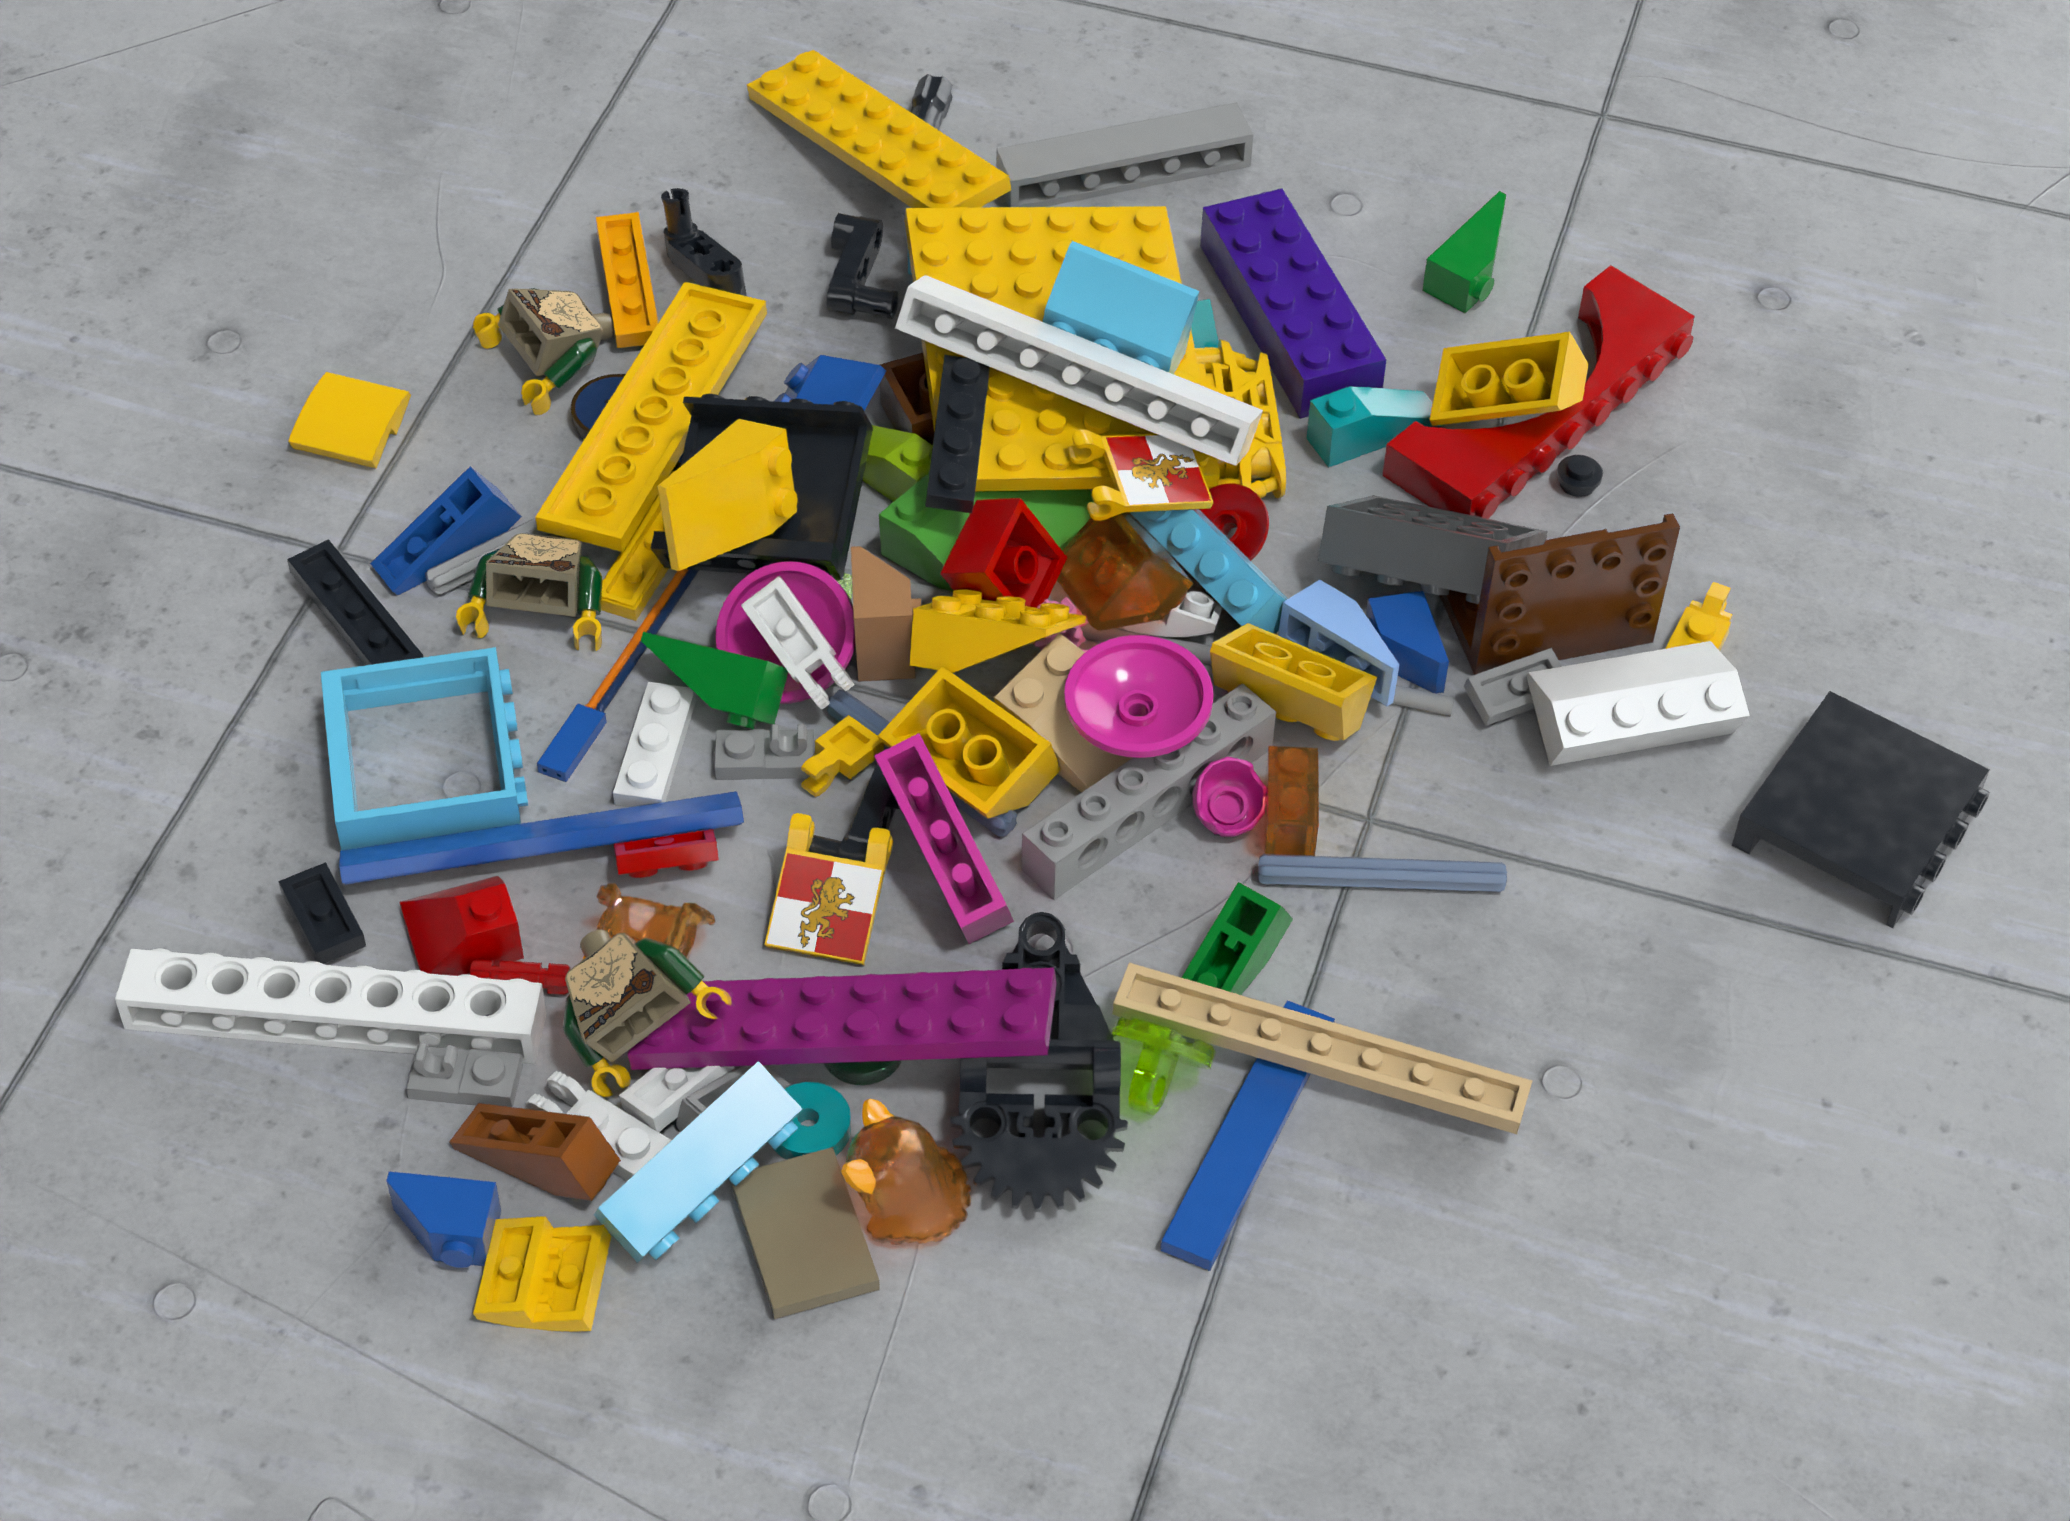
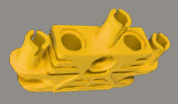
M1219 339L1218 347L1195 348L1202 386L1263 410L1249 451L1235 466L1217 459L1220 470L1218 485L1228 483L1240 484L1253 490L1260 498L1266 497V494L1270 492L1276 498L1283 497L1286 491V466L1268 355L1260 352L1258 361L1247 358L1245 354L1232 351L1230 343ZM1265 478V480L1263 481L1257 480L1251 483L1253 479Z

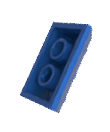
M819 355L806 366L803 363H799L791 370L784 381V384L788 386L787 390L774 401L789 402L791 399L798 398L808 400L814 404L831 405L837 401H848L862 406L865 411L886 370L877 364Z

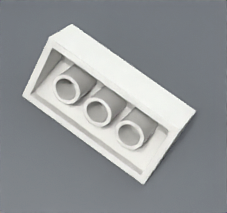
M1711 641L1528 672L1526 675L1550 766L1733 734L1750 716L1736 668Z

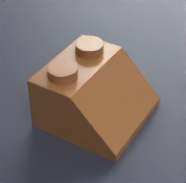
M861 546L851 547L858 682L915 679V666H910L913 608L921 606V598L911 599V584L908 577Z

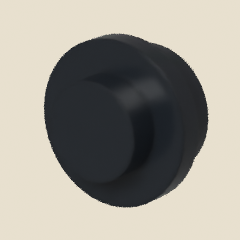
M1584 455L1568 456L1560 461L1557 468V479L1562 490L1575 497H1584L1593 493L1601 484L1603 477L1601 465L1593 458Z

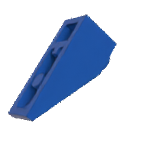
M470 466L370 564L396 595H400L427 581L425 576L427 570L507 532L522 516L495 485Z

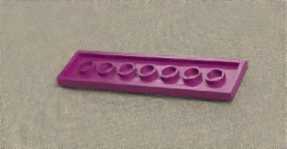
M1021 968L703 981L708 987L725 990L731 997L732 1004L730 1006L717 993L708 996L706 1008L718 1019L706 1018L701 1015L696 1006L697 997L690 992L687 996L691 1003L629 1049L627 1055L632 1070L700 1068L706 1066H754L758 1061L761 1065L1048 1055L1057 984L1054 968Z

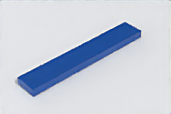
M1288 1000L1283 1007L1327 1021H1335V1018ZM1256 1059L1161 1241L1162 1252L1211 1271L1311 1073L1264 1059Z

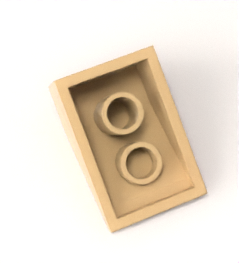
M1059 633L994 697V703L1051 742L1060 767L1058 774L1080 792H1083L1133 757L1112 754L1092 745L1077 732L1070 722L1065 708V683L1072 666L1085 652Z

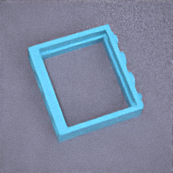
M496 647L321 672L334 817L341 851L521 824L519 807L528 806L524 776L516 778L514 776V769L523 768L519 739L509 740L508 733L518 731L514 702L504 703L503 695L513 694L509 669H499ZM488 691L501 791L358 811L348 711Z

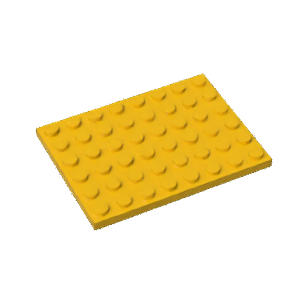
M1166 206L906 208L904 223L913 282L927 275L1042 322L1046 304L1072 241L1182 284ZM1190 331L1186 353L1174 375L1202 386L1192 332ZM921 339L935 433L944 356H964ZM990 367L975 491L1094 489L1097 486H1107L1115 489L1104 456L1085 464H1074L1070 460L1068 448L1074 446L1072 440L1073 433L1077 430H1088L1100 436L1155 433ZM1194 449L1207 486H1218L1220 470L1217 458Z

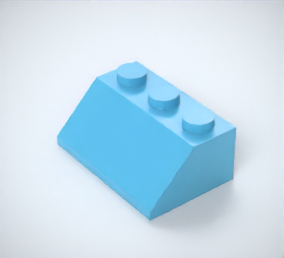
M1072 241L1046 304L1043 322L1174 374L1186 353L1199 291Z

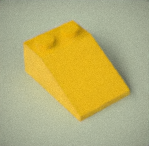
M737 419L658 485L672 570L681 571L771 535L797 512L798 499L794 491L791 469L792 455L788 447L786 429Z

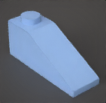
M1318 580L1283 602L1278 636L1376 676L1377 680L1371 697L1385 706L1393 703L1399 663L1354 599L1322 580Z

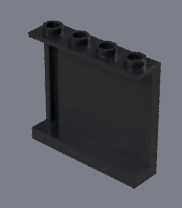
M704 394L701 397L684 396L683 404L690 413L691 419L680 467L737 419L784 428L787 432L788 447L792 455L791 469L794 491L798 499L797 512L771 535L688 567L686 570L750 574L761 567L773 563L791 561L810 564L825 571L835 580H843L873 427L862 406L848 401H837L833 405L814 404L808 400L798 398L791 399L789 402H776L758 396H749L745 400L725 399L716 394ZM654 531L651 550L664 568H671L665 532Z
M1829 691L1741 813L1732 846L1750 854L1759 840L1762 839L1893 906L1886 925L1894 928L1904 912L1912 915L1917 909L1926 888L1922 887L1924 881L1928 879L1934 882L1939 876L1947 860V855L1943 854L1946 848L1950 847L1956 850L1969 826V823L1965 822L1968 815L1977 818L1981 813L1990 794L1989 791L1983 789L1990 769Z

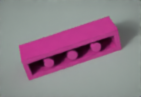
M920 733L874 755L968 944L1014 922L1007 904Z

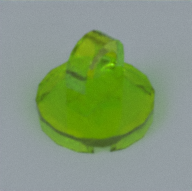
M1122 1016L1116 1019L1111 1034L1113 1038L1141 1050L1129 1088L1128 1101L1129 1107L1132 1110L1147 1115H1155L1162 1107L1177 1062L1198 1068L1211 1069L1216 1055L1215 1048L1199 1039L1197 1041L1194 1040L1193 1044L1186 1042L1187 1039L1177 1034L1178 1031L1136 1018H1131L1130 1020Z

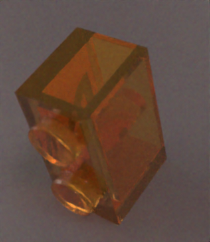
M1268 746L1265 774L1267 798L1264 814V854L1315 856L1319 828L1318 748Z

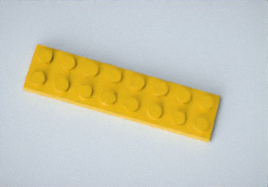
M815 50L801 53L794 60L777 69L765 72L760 78L747 84L749 98L911 208L982 207L1012 190L1009 175Z
M684 282L535 516L537 530L623 552L659 493L658 485L669 477L683 454L691 419L690 413L683 404L684 396L701 397L704 394L718 395L766 317V301Z

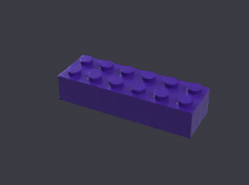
M1283 188L1203 207L1200 247L1260 351L1268 355L1269 366L1299 418L1309 417L1310 400L1349 386L1383 388L1387 359Z

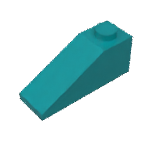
M1349 386L1310 400L1306 439L1329 468L1385 448L1388 442L1415 421L1426 427L1440 428L1445 426V424L1432 426L1429 420L1433 402L1424 391Z

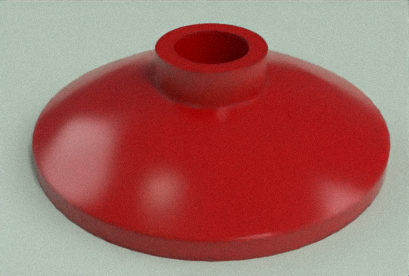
M1221 484L1209 489L1213 500L1212 507L1199 510L1226 537L1231 529L1237 527L1235 534L1229 540L1252 561L1262 549L1268 535L1269 515L1266 505L1257 493L1240 484Z

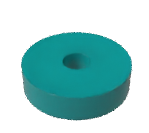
M801 1082L786 1087L785 1091L798 1103L802 1110L792 1120L798 1129L774 1151L786 1160L833 1147L835 1155H838L847 1145L851 1135V1113L846 1099L836 1089L818 1082ZM813 1120L817 1122L812 1126H804L801 1124L803 1121Z

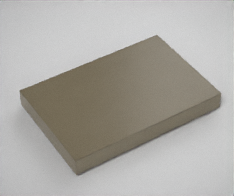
M833 1147L755 1168L736 1187L730 1181L774 1319L880 1290L879 1277Z

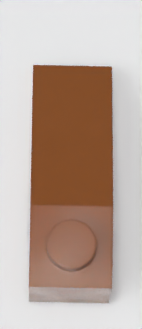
M483 1103L476 1105L449 1141L454 1150L552 1195L590 1201L603 1189L607 1179L621 1161L593 1120L588 1116Z

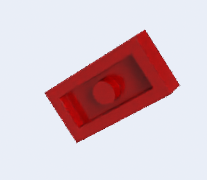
M713 829L614 844L618 875L628 874L633 878L653 876L658 873V869L676 866L680 870L685 871L698 870L706 867L710 861L719 860Z

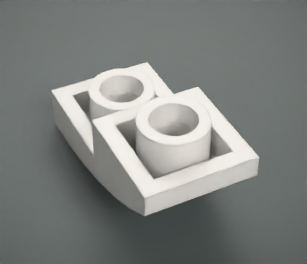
M1179 590L1173 605L1163 602L1161 598L1153 594H1137L1129 591L1121 609L1116 628L1162 637L1199 636L1214 633L1223 607L1218 602L1213 601L1210 596L1196 591L1185 592Z

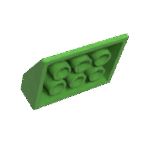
M928 473L879 513L881 555L938 588L953 592L954 590L940 573L970 513L925 507L929 480ZM1089 489L975 491L974 504L976 500L1021 498L1062 551L1097 522L1090 517L1087 510V504L1094 502L1091 495L1092 492Z

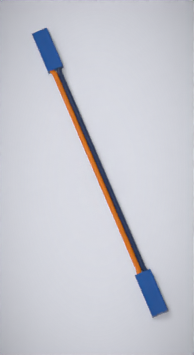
M683 569L676 572L589 702L585 706L581 704L575 706L537 762L538 773L563 782L568 781L607 723L604 711L647 649L641 642L642 633L647 632L655 635L658 633L699 570Z

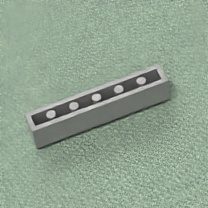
M1236 102L996 148V168L1009 175L1012 190L1003 195L1008 207H1047L1251 167L1254 134Z

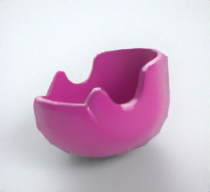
M1227 756L1210 762L1196 779L1192 792L1193 808L1198 819L1213 834H1219L1221 837H1236L1252 831L1264 816L1267 787L1254 771L1252 763L1247 760Z

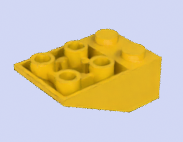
M954 590L951 597L935 596L932 597V603L913 608L910 666L939 670L943 666L954 673L1084 624L1086 616L1069 613V606L1063 604L1044 603L1040 605V608L1025 606V599L1019 597L1002 596L997 597L996 601L983 600L982 593L979 591Z

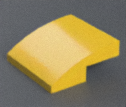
M325 372L307 398L288 442L293 449L377 469L389 434L397 435L411 394L409 391Z
M546 1216L496 1219L473 1312L474 1316L478 1320L518 1328L569 1332L591 1331L612 1236L604 1225L554 1228Z

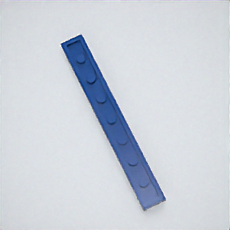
M734 791L340 851L339 868L342 884L345 883L347 885L742 825L744 818L738 793Z

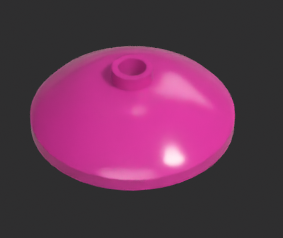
M801 562L773 563L747 575L727 596L717 620V649L769 661L784 667L741 607V604L780 576L836 652L834 657L844 670L849 664L856 645L853 605L843 587L825 571ZM822 664L810 673L812 678L824 690L835 682L825 664ZM788 672L780 704L796 703L810 699L811 697L802 684L796 682Z
M1146 635L1122 636L1109 639L1092 647L1074 663L1065 683V708L1073 727L1092 745L1119 756L1134 758L1155 757L1184 747L1201 733L1212 712L1213 685L1204 665L1184 647L1159 637Z

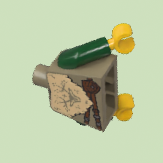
M536 288L508 289L505 303L497 308L498 314L494 316L490 313H481L473 321L474 331L483 348H493L501 342V328L536 376H546L542 381L532 379L525 382L522 386L521 395L523 402L527 405L532 401L531 407L535 415H542L550 409L551 400L549 392L555 386L560 389L577 372L590 365L594 361L600 340L610 339L614 330L611 316L608 313L592 314L578 294L572 291L539 290Z
M524 533L516 534L502 548L487 553L480 558L467 595L471 602L459 607L456 611V619L463 635L468 624L475 621L478 638H483L489 631V623L483 611L485 604L490 607L573 617L578 613L581 615V618L573 626L575 648L579 650V639L589 634L595 637V649L598 651L602 646V628L596 616L601 614L602 575L590 558L582 556V543L578 540L567 539L554 534L547 536Z
M595 930L588 933L580 942V948L586 958L570 969L565 977L569 995L565 1003L563 1031L585 1067L592 1066L595 1071L591 1083L593 1090L597 1095L609 1097L613 1093L606 1083L608 1073L614 1075L621 1088L628 1087L631 1078L625 1067L618 1064L609 1065L606 1059L614 1062L691 1002L687 996L688 993L691 992L697 997V1010L706 1018L718 1019L706 1008V1000L711 994L717 993L727 1005L731 1006L732 1002L731 997L725 990L708 987L702 981L704 975L677 948L650 938H644L636 942L625 932L618 933L610 938L607 931Z

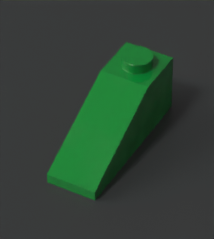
M1499 191L1427 258L1422 291L1463 313L1470 310L1478 301L1483 302L1486 300L1494 286L1492 274L1507 194Z
M647 632L642 633L641 642L709 707L728 713L727 723L748 729H755L756 721L771 725L775 724L788 676V671L785 667L769 661Z
M1238 882L1181 978L1242 995L1268 963L1293 918L1281 905Z

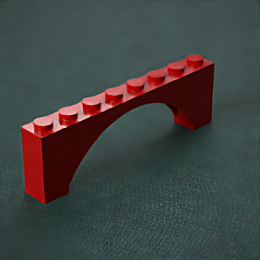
M1610 265L1583 288L1578 319L1587 324L1592 336L1596 353V366L1585 383L1582 401L1561 411L1546 412L1522 422L1498 427L1447 429L1426 427L1415 421L1386 444L1382 476L1429 507L1489 519L1499 504L1510 495H1518L1529 479L1538 472L1543 473L1548 470L1559 454L1567 448L1573 449L1588 430L1594 425H1602L1612 410L1622 402L1624 404L1628 403L1635 396L1638 389L1647 381L1656 380L1663 372L1665 366L1675 358H1682L1689 351L1693 343L1691 332L1695 316Z

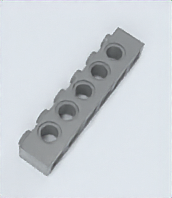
M1242 683L1213 703L1212 712L1206 726L1190 743L1176 751L1160 756L1133 757L1023 832L1021 870L1053 900L1057 899L1193 804L1192 792L1196 779L1210 762L1229 756L1253 763L1270 751L1273 745L1276 711Z

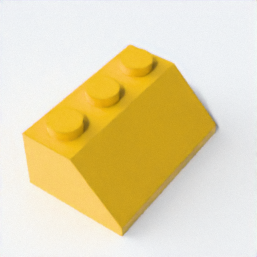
M1571 332L1443 348L1429 421L1432 426L1561 411L1583 400L1588 362Z
M1249 623L1213 642L1210 649L1215 686L1227 690L1229 693L1243 683L1276 711V718L1287 722H1302L1313 727L1315 734L1328 740H1345L1360 730L1377 680L1376 676Z
M943 666L878 735L879 740L890 748L920 733L948 790L987 819L1007 813L1009 810L1029 806L1060 772L1051 742Z

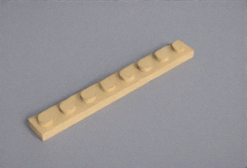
M1130 962L1113 1003L1112 1015L1514 1134L1518 1133L1532 1080Z

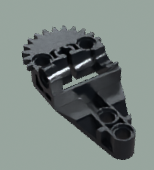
M1046 912L1033 913L1025 918L1019 927L1018 943L1012 953L1006 954L1002 962V970L1054 968L1057 984L1048 1055L960 1058L959 1116L951 1117L950 1120L951 1127L962 1130V1135L952 1140L953 1148L967 1149L969 1151L960 1161L962 1169L975 1166L981 1167L973 1179V1184L979 1187L991 1179L994 1180L991 1198L995 1201L1004 1192L1011 1190L1012 1208L1018 1209L1024 1197L1029 1195L1032 1199L1034 1212H1041L1044 1198L1049 1195L1057 1210L1063 1209L1065 1191H1069L1079 1202L1085 1200L1082 1187L1083 1181L1100 1189L1103 1186V1181L1096 1169L1115 1171L1117 1164L1107 1154L1109 1152L1124 1151L1125 1143L1115 1138L1116 1132L1125 1131L1128 1128V1121L1120 1119L1121 1043L1120 1041H1114L1101 1009L1096 1004L1080 973L1081 964L1077 955L1070 954L1065 944V928L1057 917ZM1036 934H1046L1053 938L1055 944L1047 950H1037L1030 946L1028 941ZM987 1068L1092 1070V1095L1045 1094L1044 1137H1034L1032 1129L1034 1122V1094L986 1093ZM989 1118L997 1122L1000 1129L992 1137L983 1138L974 1134L971 1126L979 1119ZM1095 1120L1103 1124L1107 1132L1099 1139L1090 1140L1083 1137L1077 1128L1085 1121Z

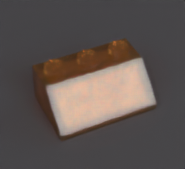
M1127 512L1101 521L1090 518L1064 548L1063 552L1068 558L1057 579L1080 612L1086 616L1089 624L1097 631L1163 620L1171 609L1176 608L1182 603L1187 591L1194 584L1164 547L1137 519Z

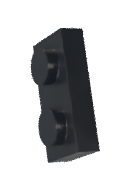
M326 862L278 881L281 894L316 962L324 964L366 947L364 934Z

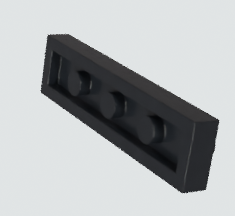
M951 355L944 356L925 507L972 513L990 367L969 358Z
M329 539L287 559L290 573L365 666L423 658L421 651Z

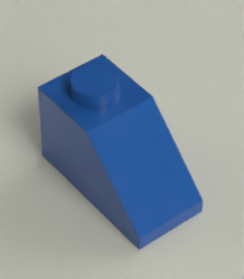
M1417 591L1369 598L1366 616L1399 663L1398 676L1432 693H1444L1449 660L1424 592Z
M388 1172L386 1182L393 1210L434 1261L444 1262L449 1266L465 1268L470 1265L485 1266L495 1220L500 1219L502 1211L496 1182Z

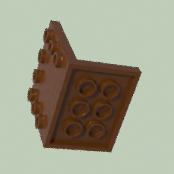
M1665 514L1663 522L1609 533L1607 529L1549 539L1543 545L1501 552L1498 545L1488 547L1479 604L1466 601V593L1449 590V595H1439L1474 675L1552 648L1558 660L1653 643L1680 530V525L1674 514Z

